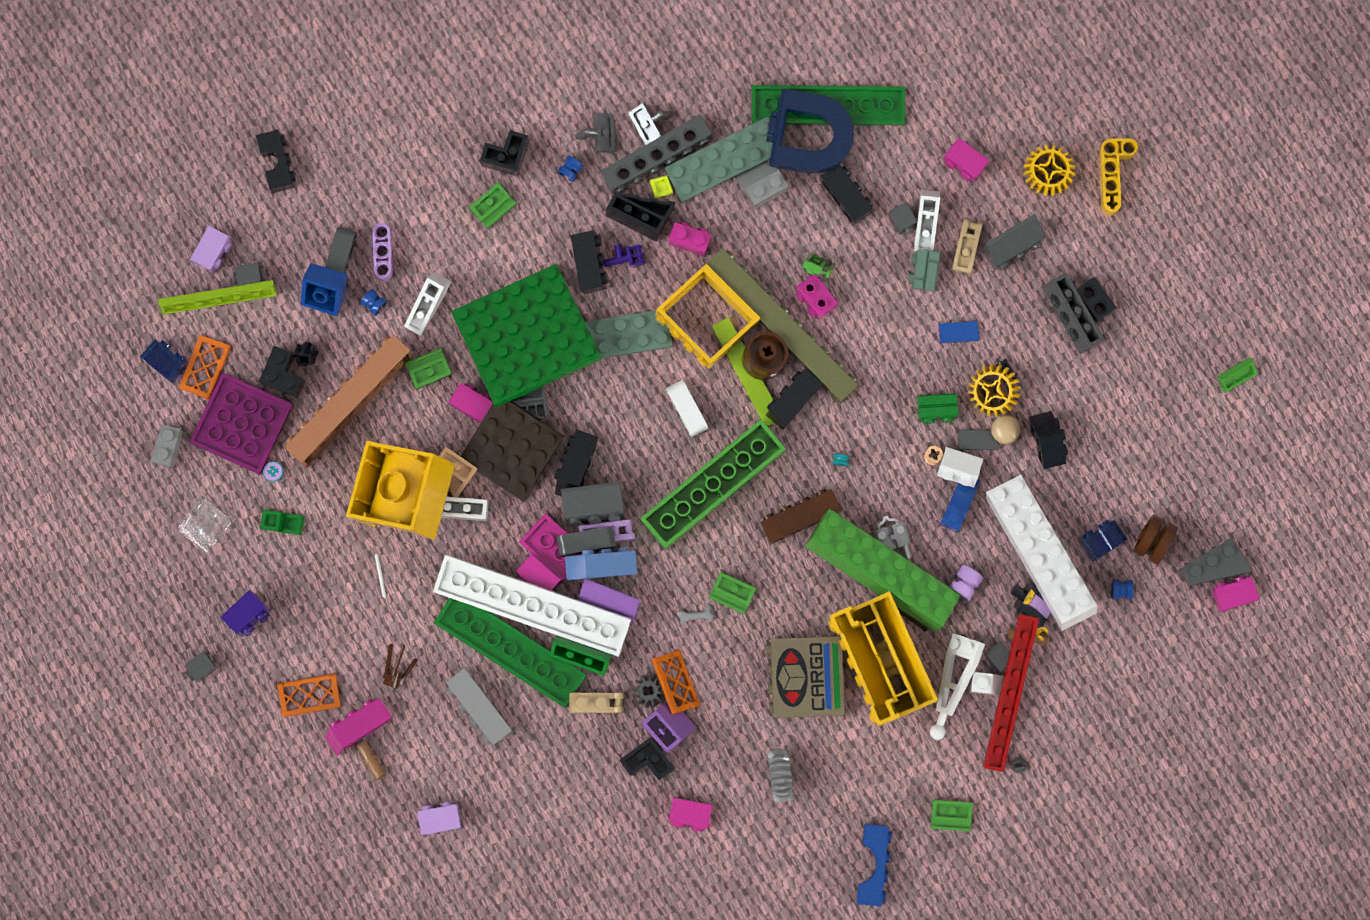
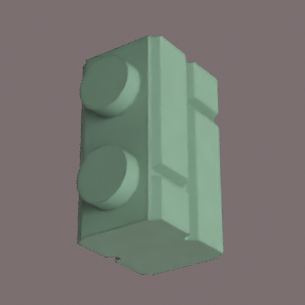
M917 249L916 254H912L911 265L915 266L914 273L910 272L908 284H912L911 289L935 292L941 252Z

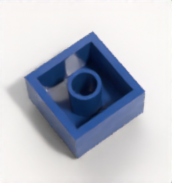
M310 263L302 281L300 305L337 316L345 300L347 274Z

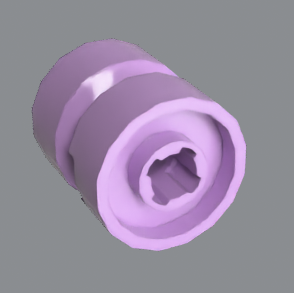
M962 565L956 574L958 578L953 579L949 587L961 595L960 599L969 602L975 593L974 588H978L984 578L975 570Z

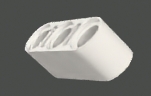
M683 380L665 388L691 438L708 429Z

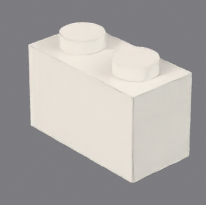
M946 447L937 476L974 488L983 459Z

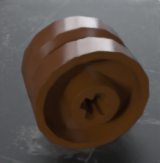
M767 331L754 335L742 354L744 369L755 379L770 380L774 378L787 362L789 354L787 344L776 333Z
M1153 514L1140 532L1133 553L1142 557L1151 548L1148 560L1158 565L1169 549L1178 527L1167 523L1160 532L1163 523L1162 518Z

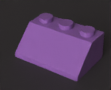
M587 579L583 582L578 598L580 601L632 618L630 625H633L641 604L640 600Z

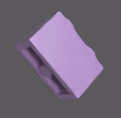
M208 226L190 260L194 264L214 273L215 269L219 270L223 260L221 258L223 254L228 253L231 249V238Z
M453 801L441 803V807L433 808V805L421 807L422 811H417L421 835L462 828L458 804L453 805Z

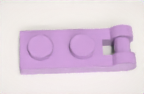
M633 519L579 526L580 532L612 527L615 542L636 539L632 526H634ZM620 527L625 528V534H619Z

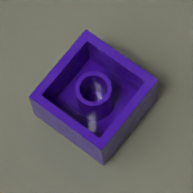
M249 590L221 618L237 635L241 637L244 635L249 636L255 630L254 626L259 621L262 623L270 616L268 612L271 609L254 592Z

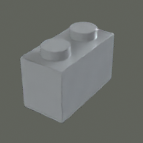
M162 424L151 462L155 465L173 469L184 432L179 428Z

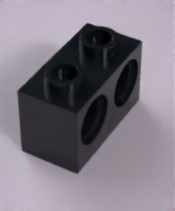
M1095 277L1076 289L1095 324L1117 309ZM1083 291H1091L1092 297L1086 298L1083 295ZM1094 306H1101L1104 309V313L1098 314Z

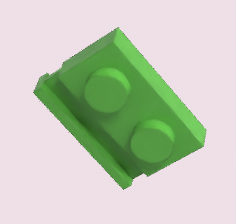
M497 183L469 206V209L488 229L517 204L504 188Z
M810 253L802 267L809 274L820 275L824 273L826 274L825 277L828 278L836 264L830 265L827 263L828 260Z
M441 348L405 363L416 390L452 375Z
M720 572L709 599L745 614L756 588Z
M932 800L931 829L971 832L972 803Z

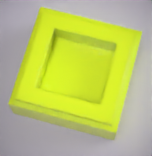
M668 175L649 180L655 199L673 194Z

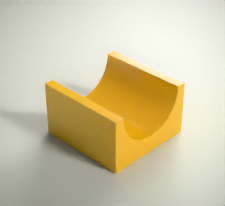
M366 441L346 517L367 526L375 527V525L391 527L435 540L455 464L432 453Z

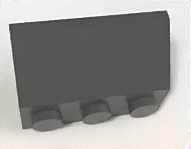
M1033 214L985 244L982 252L994 270L998 268L1000 270L1005 269L1010 265L1009 261L1012 259L1019 260L1026 255L1025 252L1032 248L1034 251L1043 245L1042 241L1045 236L1036 214Z
M620 482L561 489L566 526L577 527L583 523L598 524L606 520L614 522L624 518Z

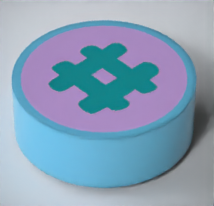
M269 462L265 465L263 474L267 480L275 482L282 478L283 468L277 462Z

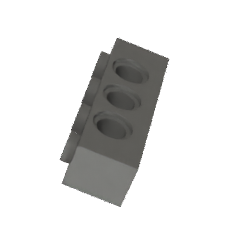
M1067 272L1052 279L1042 287L1079 354L1094 348L1104 341L1102 334Z

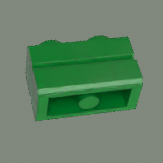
M957 393L918 395V421H923V424L935 423L934 420H942L943 423L954 422V419L958 418Z

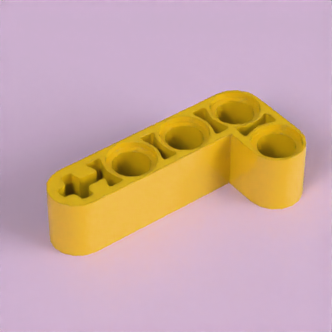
M1130 138L1107 139L1099 150L1101 208L1107 216L1115 215L1121 207L1119 160L1131 159L1138 150L1137 142ZM1110 146L1114 152L1107 153L1104 147ZM1130 146L1133 152L1127 153L1123 147ZM1105 165H1112L1114 171L1108 172L1105 169ZM1106 184H1113L1115 190L1109 191L1106 188ZM1110 197H1113L1112 205L1115 206L1113 209L1107 206L1110 202Z

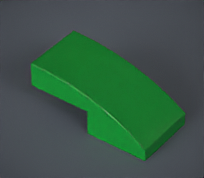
M263 510L260 529L302 536L305 517Z

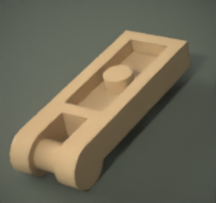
M964 218L952 270L971 274L983 223L969 222V219ZM967 229L974 230V235L968 234Z
M569 693V713H625V707H623L624 693ZM610 699H615V707H610Z

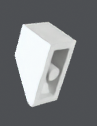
M974 672L970 679L969 693L999 696L1004 676Z

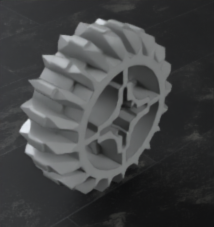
M786 749L769 751L768 764L773 799L775 802L792 800L793 787L788 752Z

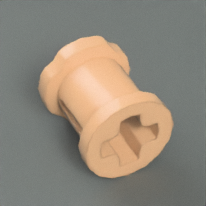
M937 446L929 447L924 455L926 463L937 465L941 461L943 451ZM931 451H933L934 454L938 453L936 460H934L933 457H929Z

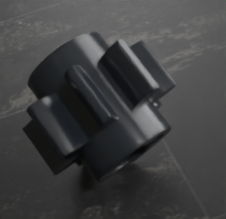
M305 341L302 345L297 344L293 356L297 357V363L307 366L310 363H315L319 351H315V345Z

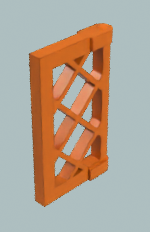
M199 335L178 388L209 400L232 346ZM203 342L208 343L211 349L200 353ZM221 348L224 351L218 360L214 350ZM212 351L216 361L205 366L202 355ZM197 357H200L203 367L193 371ZM218 364L214 376L210 377L207 368ZM205 369L209 379L198 383L194 373ZM190 375L193 376L196 383L192 387L186 385ZM210 381L208 391H201L200 385Z
M680 650L651 659L672 715L701 705ZM673 658L677 659L679 667L672 663ZM660 662H664L665 664H667L665 672L663 671ZM670 667L678 671L676 679L668 675ZM681 673L683 675L686 685L679 682ZM667 679L674 683L672 691L670 690ZM677 685L685 689L683 698L675 693ZM688 692L690 693L693 702H689L686 700ZM674 698L681 701L679 707L676 706Z
M336 673L277 683L282 717L341 707ZM331 679L332 686L327 690L319 683L320 681ZM315 683L310 693L300 688L301 684ZM317 685L327 692L321 701L311 696ZM295 686L296 688L290 697L287 696L284 687ZM298 689L307 695L301 705L292 699ZM328 694L334 697V703H322ZM309 697L319 703L317 706L303 707ZM291 700L299 708L288 711L287 704Z

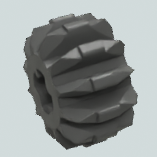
M649 674L648 681H646L645 676L642 675L643 683L635 680V684L639 688L632 687V691L639 693L634 694L632 697L633 699L641 697L637 704L640 705L644 700L645 708H648L649 701H651L653 707H656L654 699L661 703L662 699L658 695H664L663 691H658V689L662 688L661 684L656 685L659 679L657 677L652 682V675ZM645 687H653V695L648 694L647 696H645L643 694L645 693V691H643Z

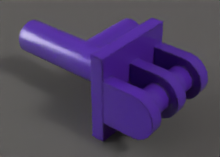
M622 244L614 245L616 257L605 259L604 267L629 262V265L633 268L645 265L646 263L643 261L644 253L641 252L642 245L626 246V255L623 254Z

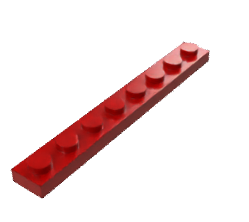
M1018 614L983 767L985 769L1004 772L1039 618Z

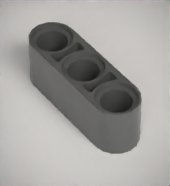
M340 227L336 229L325 265L326 268L346 273L349 265L347 261L349 256L352 255L354 248L352 244L354 238H357V232Z
M612 527L557 536L560 557L582 554V551H599L616 547Z

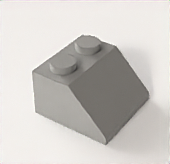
M770 159L735 177L754 210L788 191V185L778 168L769 166Z

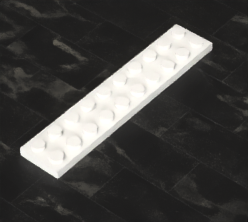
M448 554L444 557L433 590L437 594L618 657L632 619Z

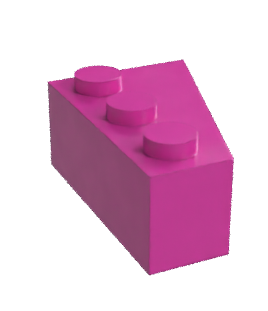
M380 698L375 701L373 699L366 701L362 705L363 708L359 711L354 709L346 714L347 718L343 721L338 719L329 725L331 728L324 737L336 756H339L343 750L351 745H355L357 741L370 735L391 720L392 717Z

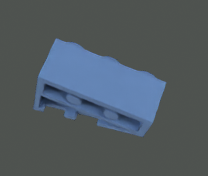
M616 548V552L612 553L611 549H601L599 554H594V550L582 551V555L565 557L567 580L637 574L635 551H628V548Z

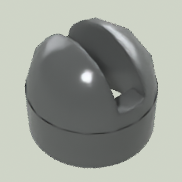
M1018 757L1011 762V768L1015 773H1022L1026 770L1027 763L1023 758ZM1024 763V767L1015 768L1014 764Z

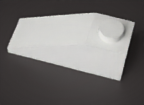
M920 190L914 251H917V249L933 251L940 191Z
M435 272L427 277L404 327L421 336L443 300L451 281Z

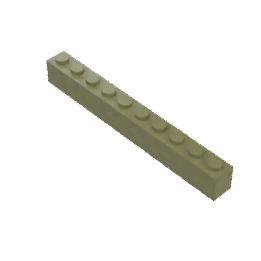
M722 248L706 264L760 317L759 322L769 332L776 333L783 338L787 344L788 352L804 368L823 383L822 386L841 404L857 389L856 378L850 373L847 375L842 370L844 368L838 360L833 361L829 357L830 352L824 346L819 347L816 343V338L810 332L806 333L802 329L803 325L796 318L793 320L788 315L790 312L783 305L779 306L775 302L776 298L769 291L766 293L761 288L763 286L757 278L752 279L748 275V269L743 264L738 265L735 261V256L729 250L725 251Z

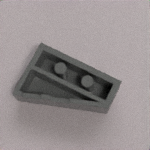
M1232 538L1178 570L1188 587L1252 572Z

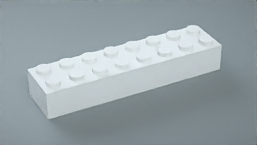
M1019 475L987 491V501L1060 629L1063 631L1097 614V604L1023 477Z

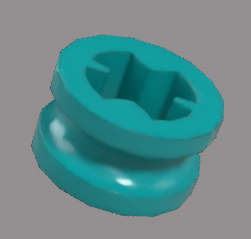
M833 454L835 460L832 461V465L849 466L848 460L850 456Z

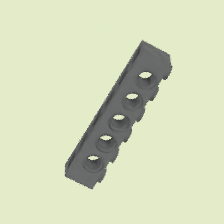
M699 114L600 171V174L612 194L615 192L622 193L627 189L626 186L631 183L636 185L643 181L645 175H654L659 172V167L675 163L677 161L676 158L682 154L683 156L691 154L696 146L703 147L710 142L709 139L712 138V133ZM693 134L696 138L693 141H688L685 139V136ZM671 143H676L679 148L677 150H670L668 146ZM658 152L662 154V158L655 160L652 158V155ZM638 162H643L646 166L643 169H637L635 165ZM626 171L629 173V176L626 179H621L618 176L619 173Z

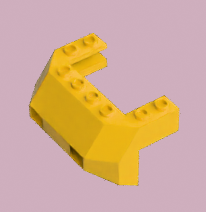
M890 591L855 607L849 606L829 615L831 620L828 621L832 632H837L841 636V640H839L840 646L843 651L847 650L849 658H847L848 664L851 669L855 668L857 676H855V680L859 688L862 686L866 694L863 695L867 706L871 704V712L868 714L873 724L877 723L878 726H882L938 701ZM876 623L879 624L885 640L875 645L868 630L869 626ZM901 674L907 691L897 694L890 677Z

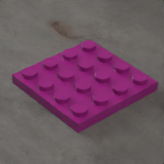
M222 372L189 443L261 475L294 405Z

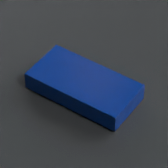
M978 321L942 323L938 325L940 344L979 341Z

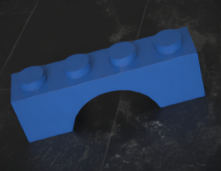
M864 824L862 844L873 852L876 859V869L870 879L858 884L856 904L881 907V903H885L886 891H883V883H887L888 871H885V863H889L890 859L887 843H891L892 831H889L888 826Z

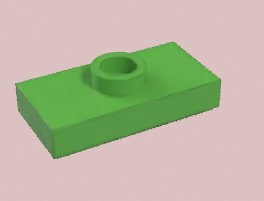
M1249 357L1219 374L1217 379L1220 388L1226 393L1258 375L1254 361Z

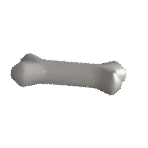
M710 605L703 611L688 613L679 610L677 612L681 626H684L689 620L706 619L712 622L715 619V615L711 613L712 607Z

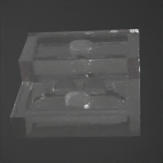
M202 496L176 529L207 553L219 536L226 531L232 519Z

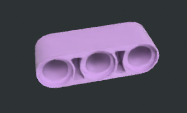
M378 223L373 228L374 273L381 281H388L393 275L392 233L385 223ZM386 230L387 234L385 237H378V232ZM385 248L388 250V253L385 256H379L378 252L380 249ZM382 267L388 268V273L380 275L379 270Z

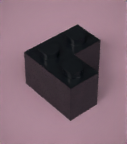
M509 130L504 148L485 143L480 158L481 166L518 177L529 144L528 135Z
M274 346L259 382L266 387L298 399L305 380L288 372L294 360L293 353Z
M1052 411L1030 416V429L1037 445L1038 457L1043 469L1066 464L1065 456L1068 455V450L1063 440H1066L1064 429H1060L1058 417L1054 418Z
M652 737L619 760L631 777L645 766L650 768L658 781L675 770Z

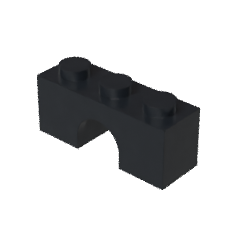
M279 130L256 135L262 157L275 156L278 158L277 166L272 170L265 171L271 193L294 188L293 182H296L294 171L289 169L288 164H292L289 152L285 153L284 146H287L285 135H281Z

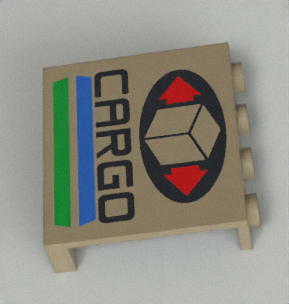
M841 636L770 639V644H767V655H771V663H767L768 675H772V683H768V694L772 695L773 703H769V715L773 714V719L845 716L842 648L839 643Z

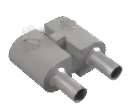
M883 517V521L878 524L877 529L872 531L874 538L892 550L902 547L904 557L906 559L911 558L908 544H911L905 521L898 522L895 518ZM886 519L888 521L896 522L889 526L880 528V526L885 523Z

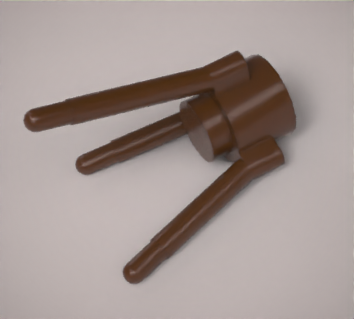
M390 644L385 672L382 677L384 678L383 684L398 689L399 685L403 686L417 659L415 658L402 677H400L401 673L397 672L405 649L403 644L393 670L389 671L393 645Z

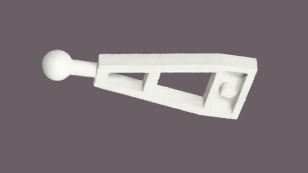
M952 633L946 651L936 711L940 712L937 723L930 729V735L933 739L940 740L945 736L944 724L947 715H953L979 664L985 646L984 643ZM956 655L969 659L958 684L951 682ZM949 688H950V689H953L954 692H953V694H952V696H951V698H950V700H949V702H948V704H947V699H948V694H949Z

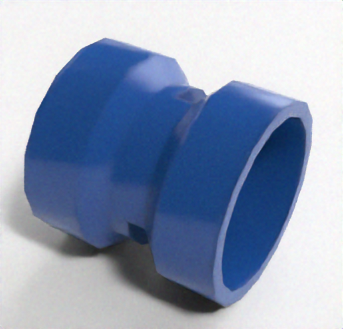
M568 155L564 160L565 164L557 172L562 177L564 175L569 177L568 180L570 182H574L578 171H581L583 164Z
M371 289L362 298L360 304L368 307L370 312L377 316L380 313L378 309L381 306L385 307L387 300L379 297L377 292Z
M1112 580V599H1119L1123 596L1125 599H1133V580H1126L1124 583L1119 580Z

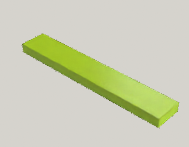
M273 280L161 298L158 299V305L162 314L165 315L277 296Z
M729 317L711 326L722 347L737 334ZM740 340L726 355L759 417L769 427L775 424L766 416L769 411L767 406L773 399L763 380L753 378L744 369L742 354L745 347Z

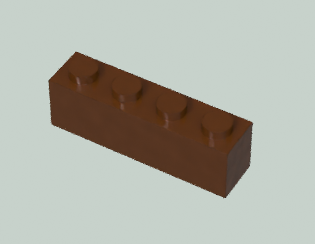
M823 489L816 493V497L811 499L805 497L799 500V504L794 507L791 505L785 506L780 509L781 513L774 515L770 513L764 516L760 524L769 544L771 545L817 524L829 509L837 514L841 513L842 510L832 489L829 491Z

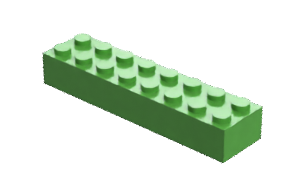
M760 419L640 518L641 522L666 551L784 454L786 448Z
M831 509L821 517L804 546L879 596L890 591L897 608L934 632L944 626L961 596Z

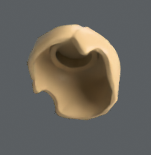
M1003 415L995 419L991 427V433L994 439L1001 444H1011L1019 438L1021 426L1014 417Z

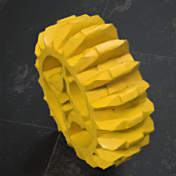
M1044 145L1043 150L1037 147L1036 152L1031 151V157L1026 158V162L1029 164H1024L1023 168L1027 171L1023 173V176L1028 177L1025 181L1026 183L1033 182L1030 189H1034L1035 186L1038 187L1036 190L1037 194L1044 190L1043 196H1047L1048 191H1050L1051 196H1054L1055 190L1058 194H1061L1062 188L1067 190L1069 188L1068 184H1072L1073 180L1071 178L1075 176L1072 170L1075 169V165L1070 164L1073 158H1066L1069 154L1068 152L1061 153L1062 147L1058 151L1055 150V145H1052L1051 150H1049L1048 145ZM1049 156L1047 163L1035 165V162L1040 158ZM1055 158L1062 163L1064 170L1055 164ZM1050 162H1051L1050 167H1051L1052 170H1054V171H1052V173L1050 174V176H1049V178H1048V174H1049V173H1047L1048 170H1046V169L1048 168V166H1049V164H1050ZM1034 171H1037V173L1044 177V183L1037 178ZM1064 176L1060 182L1050 184L1053 177Z
M990 364L989 369L987 366L982 367L983 372L977 370L976 374L978 377L974 375L971 377L975 383H969L968 385L974 388V390L968 391V394H974L970 401H977L974 407L978 408L981 406L980 413H984L987 409V416H991L992 412H994L995 417L999 416L1000 412L1005 415L1007 413L1006 409L1009 411L1013 410L1011 404L1017 405L1018 403L1014 398L1021 396L1019 393H1015V391L1021 389V386H1015L1019 379H1012L1015 373L1012 372L1008 375L1009 368L1006 367L1002 371L1001 364L996 369L994 364ZM987 375L999 376L994 383L983 380ZM1004 380L1008 384L1009 395L1003 389ZM980 385L986 391L985 401L980 393ZM995 386H996V387H997V388H996V391H997L998 393H995V394L992 396L993 390L991 389V387H995ZM994 398L1006 400L1004 404L999 406L990 405Z

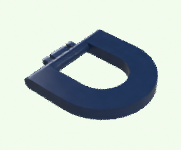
M782 89L778 112L771 111L770 117L776 119L770 118L767 133L769 135H767L766 139L767 142H773L769 166L812 174L823 173L836 168L848 156L854 139L853 123L847 111L838 102L829 97ZM787 113L818 117L826 121L833 132L831 143L819 151L782 146Z

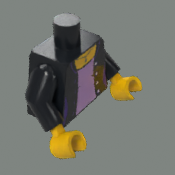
M1027 583L1024 589L1015 584L1010 594L1017 598L1013 606L1017 610L1016 615L1018 617V614H1024L1039 618L1036 634L1037 638L1043 641L1044 638L1039 634L1045 632L1049 635L1048 630L1043 626L1051 611L1035 583Z

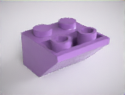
M667 702L641 723L667 754L697 728L683 711L672 715Z

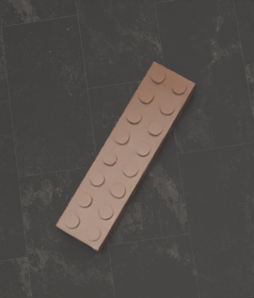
M387 336L381 342L380 349L377 352L374 350L367 357L368 361L364 365H359L354 370V376L350 380L347 378L340 385L341 389L337 393H332L326 401L328 403L323 408L319 407L313 413L314 417L309 422L305 421L300 426L299 430L301 431L296 436L292 435L286 441L287 445L284 448L307 468L406 365L405 363L414 357L410 349L396 336Z

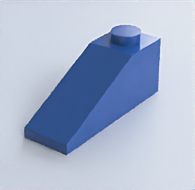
M977 479L974 488L960 483L957 484L939 524L940 526L956 533L959 531L981 480Z

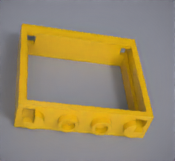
M707 264L660 305L655 313L657 321L663 326L666 325L670 329V334L675 339L679 338L684 343L683 347L689 353L693 352L697 356V361L703 367L707 366L708 369L717 363L760 321V317ZM702 279L748 323L711 358L666 314Z

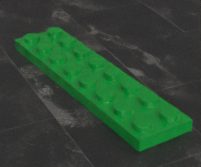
M752 85L751 124L766 117L769 120L770 118L776 119L770 117L771 111L778 112L782 89L822 95L835 100L847 111L853 125L905 126V87ZM787 113L786 125H829L818 117Z
M449 598L433 622L564 708L569 703V693H576L587 676L571 664L550 657L549 650L481 608Z

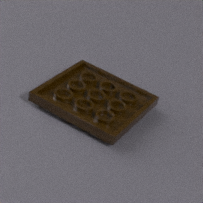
M513 401L497 408L492 404L460 457L478 468L477 471L520 500L525 501L565 436Z

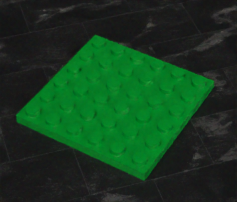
M557 264L451 311L495 408L602 360Z

